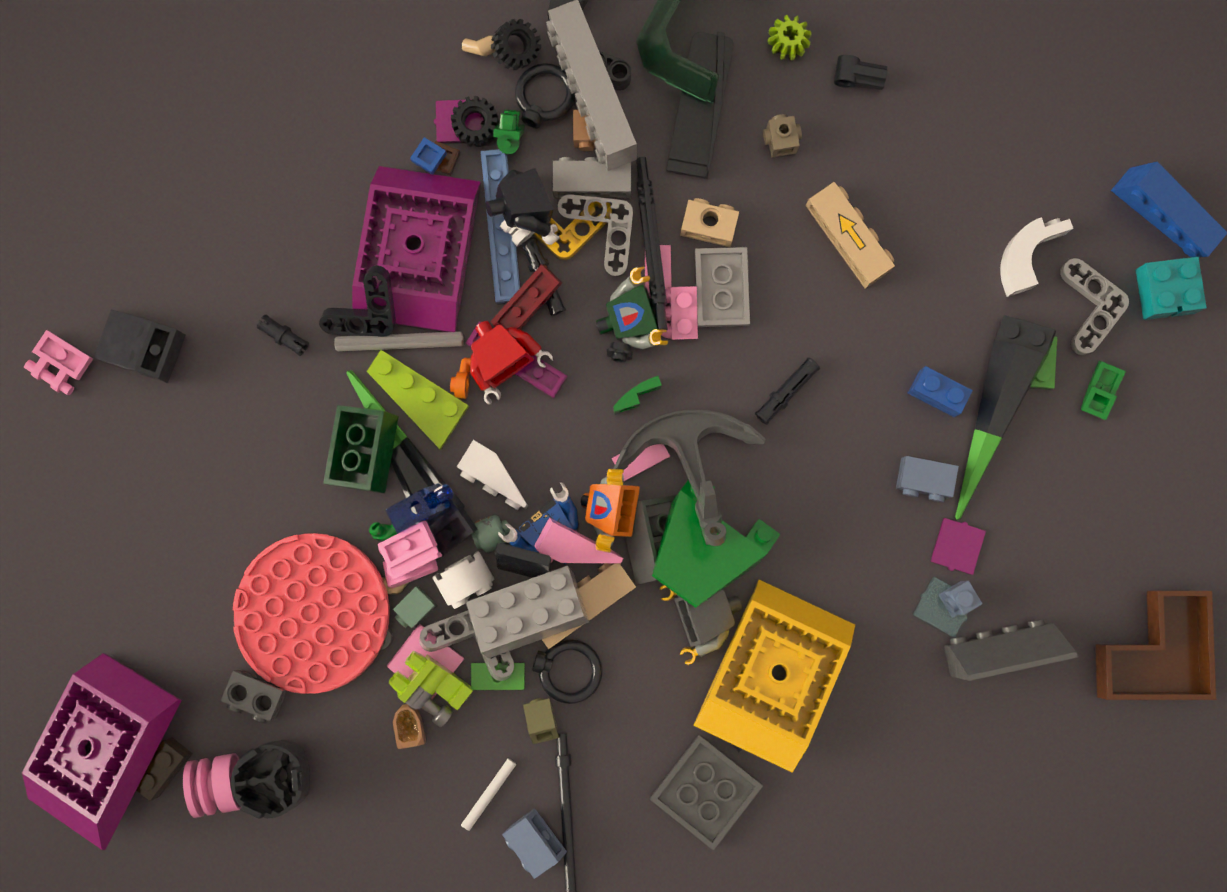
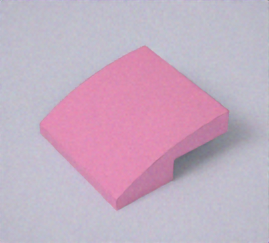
M419 623L387 664V667L394 673L399 671L409 678L414 670L407 666L405 661L412 651H416L424 657L428 654L452 673L461 664L464 657L450 646L434 652L424 650L419 642L420 633L424 626ZM428 633L425 641H431L432 644H435L438 636ZM436 692L431 697L432 700L436 696Z

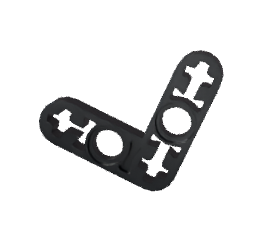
M371 266L367 270L363 281L367 309L327 308L319 320L320 328L328 334L389 336L396 324L389 272L382 266ZM373 276H377V279L381 281L378 288H376V278H373ZM373 298H383L387 305H377ZM358 318L363 321L364 325L356 326L352 323L351 319Z

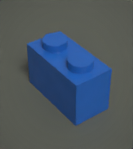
M925 366L919 370L908 394L952 417H956L962 413L973 390Z

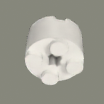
M479 551L474 553V559L471 555H468L445 568V572L441 573L442 577H440L439 573L432 577L447 605H452L454 609L465 604L468 601L467 599L470 598L469 595L476 592L477 596L490 590L493 585L494 577Z

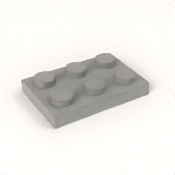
M747 247L695 249L698 327L749 326Z

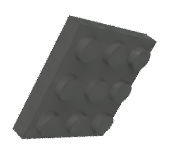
M699 734L651 795L650 800L714 851L763 785Z

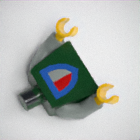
M644 266L634 268L630 276L611 295L610 302L606 304L609 316L596 320L600 335L614 331L619 341L639 349L668 344V341L661 340V334L667 332V330L657 329L656 316L651 305L647 287L644 284L640 285V283L650 280L649 276L641 277V271L645 269Z

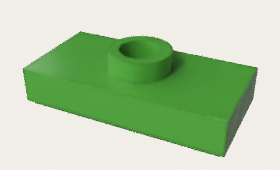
M471 663L472 690H525V663H514L512 675L503 681L496 680L491 676L486 663ZM498 663L495 669L496 671L501 670L502 673H505V670L508 667V665H502L501 663Z

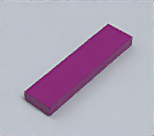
M475 329L466 341V344L470 347L472 343L480 338ZM534 355L533 358L535 360L515 375L554 399L567 379V375L540 359V362L546 366L541 367L537 362V357Z

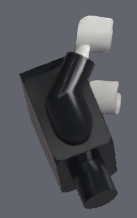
M536 168L524 173L510 170L498 184L496 199L486 201L488 215L493 217L503 214L507 226L535 232L542 236L546 244L552 245L560 237L554 234L558 230L555 224L548 225L550 224L554 209Z

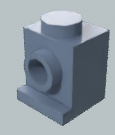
M969 580L960 581L938 594L952 618L957 615H965L982 605Z

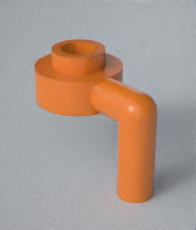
M463 358L459 372H457L456 377L451 378L450 391L454 392L455 398L466 399L468 396L471 358Z

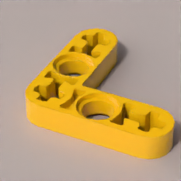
M597 201L590 203L588 212L591 216L596 214L595 207L598 206L600 209L603 207L601 203ZM606 202L607 213L605 219H610L612 208L611 204ZM584 210L579 214V216H585ZM551 218L550 224H555L558 228L554 234H561L559 235V240L563 244L570 243L569 252L562 251L560 253V247L557 242L548 245L543 241L541 235L537 233L533 235L557 258L568 260L607 222L595 221L597 225L594 226L590 220L574 219L563 229ZM579 223H586L590 227V231L587 235L580 236L575 232V227Z

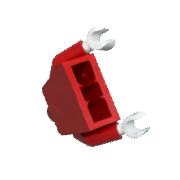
M483 321L475 328L480 338L471 345L473 354L471 355L470 373L480 390L485 391L484 401L487 404L492 403L488 394L494 393L499 400L501 392L496 387L535 360L533 358L534 355L537 356V362L541 367H546L540 362L541 356L548 355L553 361L552 355L548 351H542L541 346L527 332L514 327L506 329L501 324L492 328L489 321Z

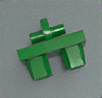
M504 110V113H501L499 124L494 128L493 137H498L497 146L502 153L512 154L519 148V139L524 134L525 125H519L520 111Z

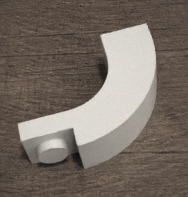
M1042 217L1026 225L1011 239L1003 253L1000 267L1001 281L1007 297L1030 290L1038 285L1032 267V253L1037 244L1064 236L1073 229L1070 219L1061 222L1060 218L1044 224Z

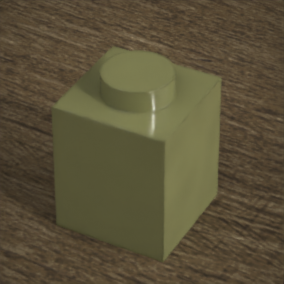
M549 698L534 699L530 703L523 705L529 736L533 744L559 738L554 710Z

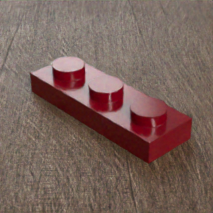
M541 264L490 322L495 327L501 324L506 329L514 327L521 330L561 286L562 282L545 265Z

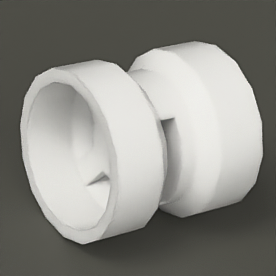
M505 220L500 225L505 233H509L512 236V242L516 246H520L535 233L518 227L511 228L507 226Z

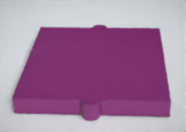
M460 100L436 101V119H434V124L436 125L437 142L460 143L451 124V115L454 114L453 108L454 106L458 107ZM472 113L466 118L465 125L470 130H479L484 120L481 114Z
M943 518L930 562L948 567L949 571H954L955 569L973 575L986 531L969 526L967 522L959 523Z

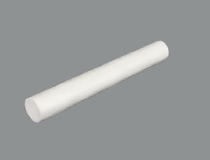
M508 758L462 822L461 826L468 831L471 830L517 765L513 760Z

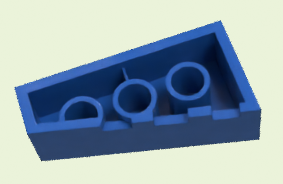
M1158 161L1129 168L1111 190L1180 246L1184 253L1190 257H1208L1227 235V231Z

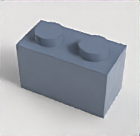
M905 456L901 458L896 489L903 490L902 494L906 496L918 497L920 493L929 495V500L944 502L945 499L952 498L954 495L959 466Z
M535 808L513 823L502 834L507 846L517 854L523 868L534 879L557 864L567 852Z

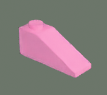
M551 518L548 519L534 545L539 553L551 557V563L553 560L560 563H621L623 560L620 554L613 550L610 553L596 550V541Z

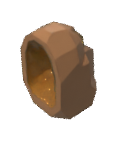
M408 704L402 705L396 711L393 719L397 748L403 749L425 744L426 736L419 710L411 708Z

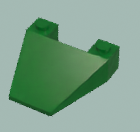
M688 479L670 505L652 577L697 608L757 566L768 554L780 533L758 519L747 534L743 536L722 521L721 524L726 528L725 542L719 546L706 545L695 511L697 498Z

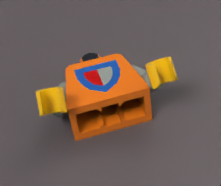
M608 469L607 477L603 478L600 484H592L589 493H585L581 497V506L587 508L585 520L594 526V530L598 535L596 550L610 553L614 536L632 537L640 487L623 485L624 469Z

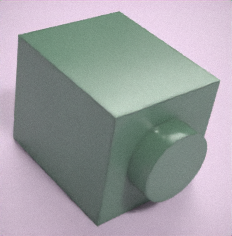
M415 587L393 610L397 613L395 616L396 620L403 627L406 628L409 625L411 628H415L437 604L420 587Z

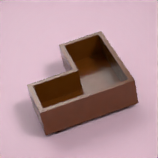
M1147 591L1149 644H1096L1097 698L1106 700H1216L1212 591Z

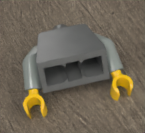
M663 585L660 587V590L666 589L667 587ZM722 589L697 608L680 596L674 599L690 647L682 649L680 655L684 652H690L693 655V658L686 660L685 664H692L696 656L702 657L721 647L729 635V629L735 625L732 614L742 610L741 601L737 596L727 599ZM670 590L671 595L668 598L661 599L664 601H670L677 594Z

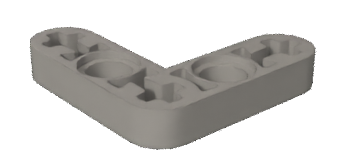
M580 195L563 196L558 202V211L563 217L608 222L604 266L610 275L619 276L623 274L628 266L633 219L631 204L618 199ZM568 199H573V204L581 205L580 200H586L584 205L585 216H579L581 210H572L571 214H567V210L562 208L563 203H567ZM595 201L603 206V212L598 217H593L588 212V206ZM606 202H612L611 208L618 209L620 204H624L625 209L629 210V214L624 215L623 220H620L617 214L610 213L611 219H605L607 213ZM616 230L623 231L626 235V242L621 246H617L611 241V236ZM610 247L616 250L626 249L625 255L619 254V261L623 262L624 265L619 267L616 272L608 264L609 261L614 260L615 252L609 253Z
M1073 258L1062 265L1060 269L1062 279L1097 305L1071 340L1072 350L1076 354L1087 355L1096 350L1129 306V298L1125 292L1084 261ZM1076 266L1078 268L1077 274L1072 277L1069 274L1071 272L1070 268ZM1088 274L1089 277L1080 284L1079 281L1083 279L1082 277ZM1095 280L1100 283L1101 290L1098 294H1094L1089 290V281ZM1117 297L1120 306L1112 309L1110 313L1105 311L1112 305L1113 301L1111 299ZM1096 316H1101L1106 320L1105 329L1099 330L1094 326V318ZM1090 332L1094 334L1087 342L1090 347L1081 348L1082 342L1079 339L1086 338Z
M468 610L424 627L419 638L421 647L429 652L440 650L473 636L478 644ZM452 623L462 624L464 632L460 635H453L449 631V626ZM444 627L447 640H444V635L436 638L435 644H432L431 641H425L428 633H431L433 636L439 635L442 631L441 628ZM509 651L499 656L501 664L508 665L505 673H502L501 670L496 671L495 668L498 665L496 656L490 659L482 654L489 673L494 679L503 681L512 675L514 662Z

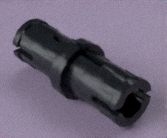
M268 315L261 317L265 321L259 320L257 329L274 338L275 343L278 345L283 344L299 356L304 354L302 349L307 350L309 346L308 341L291 332V328L287 325H280Z

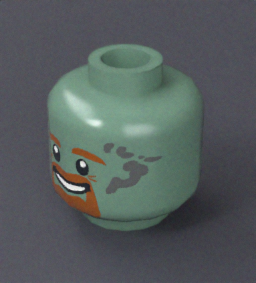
M494 514L477 520L474 523L478 530L472 534L478 550L482 549L485 553H490L496 550L497 544H508L498 535V532L503 536L509 534L510 529L505 525L508 524L507 520L501 521L500 517Z

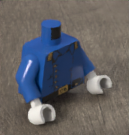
M560 483L563 488L560 493H555L551 488L550 492L554 499L519 527L514 529L510 524H505L510 529L509 534L503 536L498 532V535L514 547L539 553L534 545L549 518L577 531L579 527L577 509L568 495L565 484Z

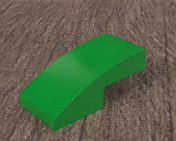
M1099 361L1088 385L1080 410L1106 420L1117 398L1115 394L1126 371Z
M659 376L638 384L623 395L613 406L615 415L640 407L638 396L661 389L662 385Z

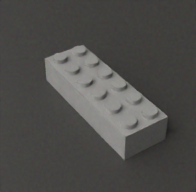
M574 0L549 10V21L546 22L547 33L552 46L556 47L561 69L566 72L569 89L572 94L575 93L579 114L581 117L586 116L584 119L587 125L585 127L591 141L596 140L594 142L595 152L600 165L605 163L609 171L637 160V143L579 1Z

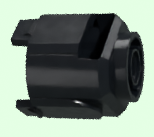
M287 740L271 741L256 749L252 748L237 761L231 776L232 793L236 802L241 807L240 810L258 819L263 817L266 819L275 818L287 813L307 797L310 788V771L305 751L299 745ZM282 768L287 772V778L284 782L280 780Z

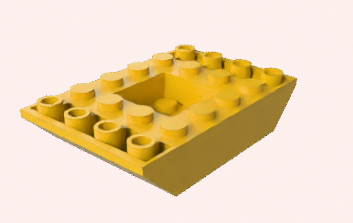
M758 580L693 726L787 771L793 772L809 746L851 647L855 624L764 581ZM776 665H780L786 670V677L782 681H778L772 676V669Z

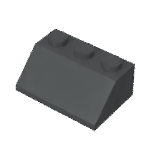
M677 495L637 502L632 537L625 536L636 585L656 580L652 577L670 505Z

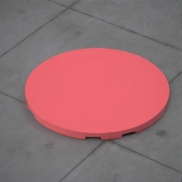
M317 533L293 535L273 543L258 554L244 572L239 588L236 589L232 609L234 610L235 627L233 629L236 641L251 668L267 682H271L286 691L302 694L322 693L338 689L360 676L372 664L381 650L386 638L390 617L386 586L381 574L370 558L356 546L343 539Z

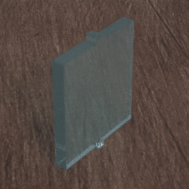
M933 577L925 593L920 594L921 600L913 615L955 638L963 621H967V614L951 617L938 594L952 586Z

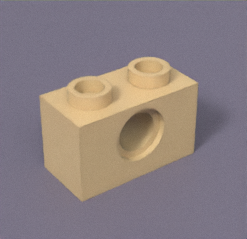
M695 198L694 201L688 200L680 236L731 247L739 211H735L734 207L720 204L719 207L709 205V202L704 199ZM708 216L714 217L717 224L707 226L703 219Z

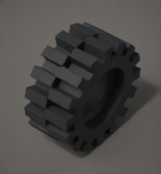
M511 19L509 22H505L495 31L496 34L492 36L491 40L494 43L491 44V49L496 50L493 56L494 58L500 57V60L497 61L500 65L506 63L504 68L509 69L513 67V70L523 69L539 55L537 51L541 49V44H537V42L541 40L540 35L535 37L536 28L529 29L531 23L523 24V19L517 21ZM515 35L522 40L524 51L521 54H516L509 48L508 38Z
M474 96V99L470 100V97H465V102L460 100L458 107L454 106L453 108L454 114L451 115V124L454 133L463 144L466 142L467 146L472 147V144H476V147H481V143L487 145L490 138L492 140L495 138L493 137L494 128L499 124L496 109L485 98L479 100L478 96ZM472 113H479L485 118V124L479 130H470L465 125L466 118Z

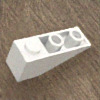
M473 440L457 465V468L462 470L460 476L472 483L477 479L485 484L482 488L483 490L495 497L498 493L507 497L505 503L517 510L521 506L527 509L526 501L498 455Z

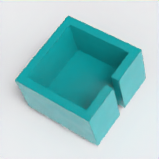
M1199 257L1149 262L1136 269L1143 320L1166 318L1170 315L1171 317L1191 315L1207 308Z

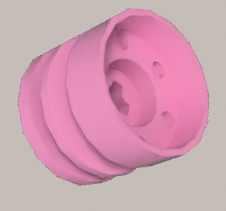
M236 753L216 756L213 763L208 758L200 759L199 762L198 760H193L185 764L183 772L184 797L189 813L193 818L202 817L205 814L207 816L213 815L217 807L222 813L241 809L231 789L232 772L237 761L240 760Z

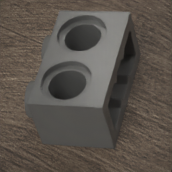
M239 669L232 672L221 701L228 704L227 708L237 713H242L244 710L252 714V719L267 723V720L272 721L277 718L288 691L271 682H267L263 678ZM239 685L244 686L247 691L244 700L240 699L236 694ZM264 695L271 699L272 704L269 710L264 709L261 705V698Z

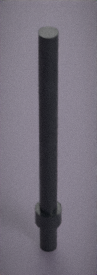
M558 733L555 766L558 767L563 847L567 851L564 855L566 892H577L569 777L571 754H568L567 733Z

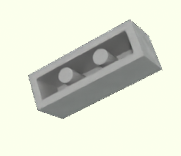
M570 157L559 158V161H553L554 198H562L565 195L631 198V162L608 171L605 163L600 165L596 157L585 158V161H574Z

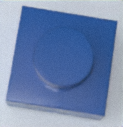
M424 137L410 157V160L433 175L447 155V152Z

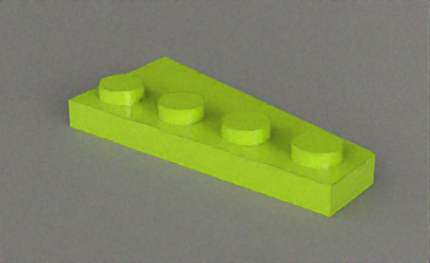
M380 350L367 370L370 376L441 450L469 406L382 350Z

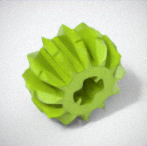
M788 15L784 16L783 21L777 19L774 22L775 27H770L768 34L771 37L768 38V45L773 46V54L781 52V60L785 58V55H789L791 61L795 59L796 54L802 57L805 49L809 48L811 44L808 40L811 37V31L805 30L807 22L799 24L798 15L794 17L793 21H790Z

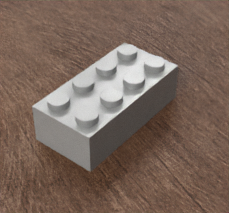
M568 566L466 602L480 651L487 658L589 623L574 573Z

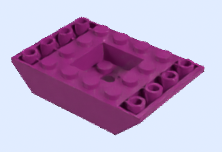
M379 166L370 184L352 285V309H367L363 281L367 270L371 266L378 265L384 267L390 275L396 324L444 332H456L481 181ZM414 237L419 238L421 246L417 250H409L407 248L408 240ZM373 276V278H376V288H378L381 281L377 279V276ZM373 298L377 305H387L383 298Z
M102 653L72 675L22 772L28 799L101 850H106L182 700L111 656ZM90 741L91 751L86 755L85 747Z

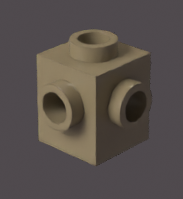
M786 114L776 115L771 120H768L766 129H763L764 143L770 147L771 158L797 153L800 146L799 139H802L800 124L795 123L794 116L787 117Z

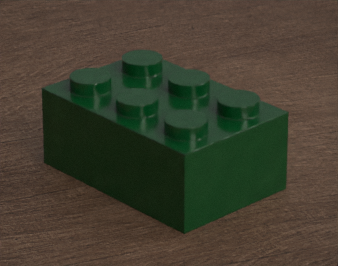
M337 405L323 484L385 494L399 416L386 411Z

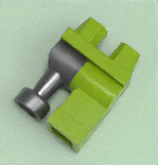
M412 651L405 661V664L414 670L409 678L397 671L389 680V684L397 692L398 698L413 709L422 708L432 714V721L439 727H442L449 720L453 710L447 705L440 707L431 699L433 694L436 692L458 710L473 692L468 683L435 661L431 656L427 654L424 657L416 651Z

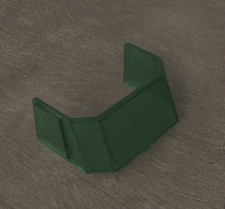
M658 0L636 39L644 68H646L647 72L665 80L666 83L705 102L712 103L715 99L719 75L672 52L665 28L681 0Z

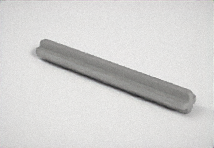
M462 332L390 334L386 337L338 336L335 337L334 345L337 351L463 346L464 335Z

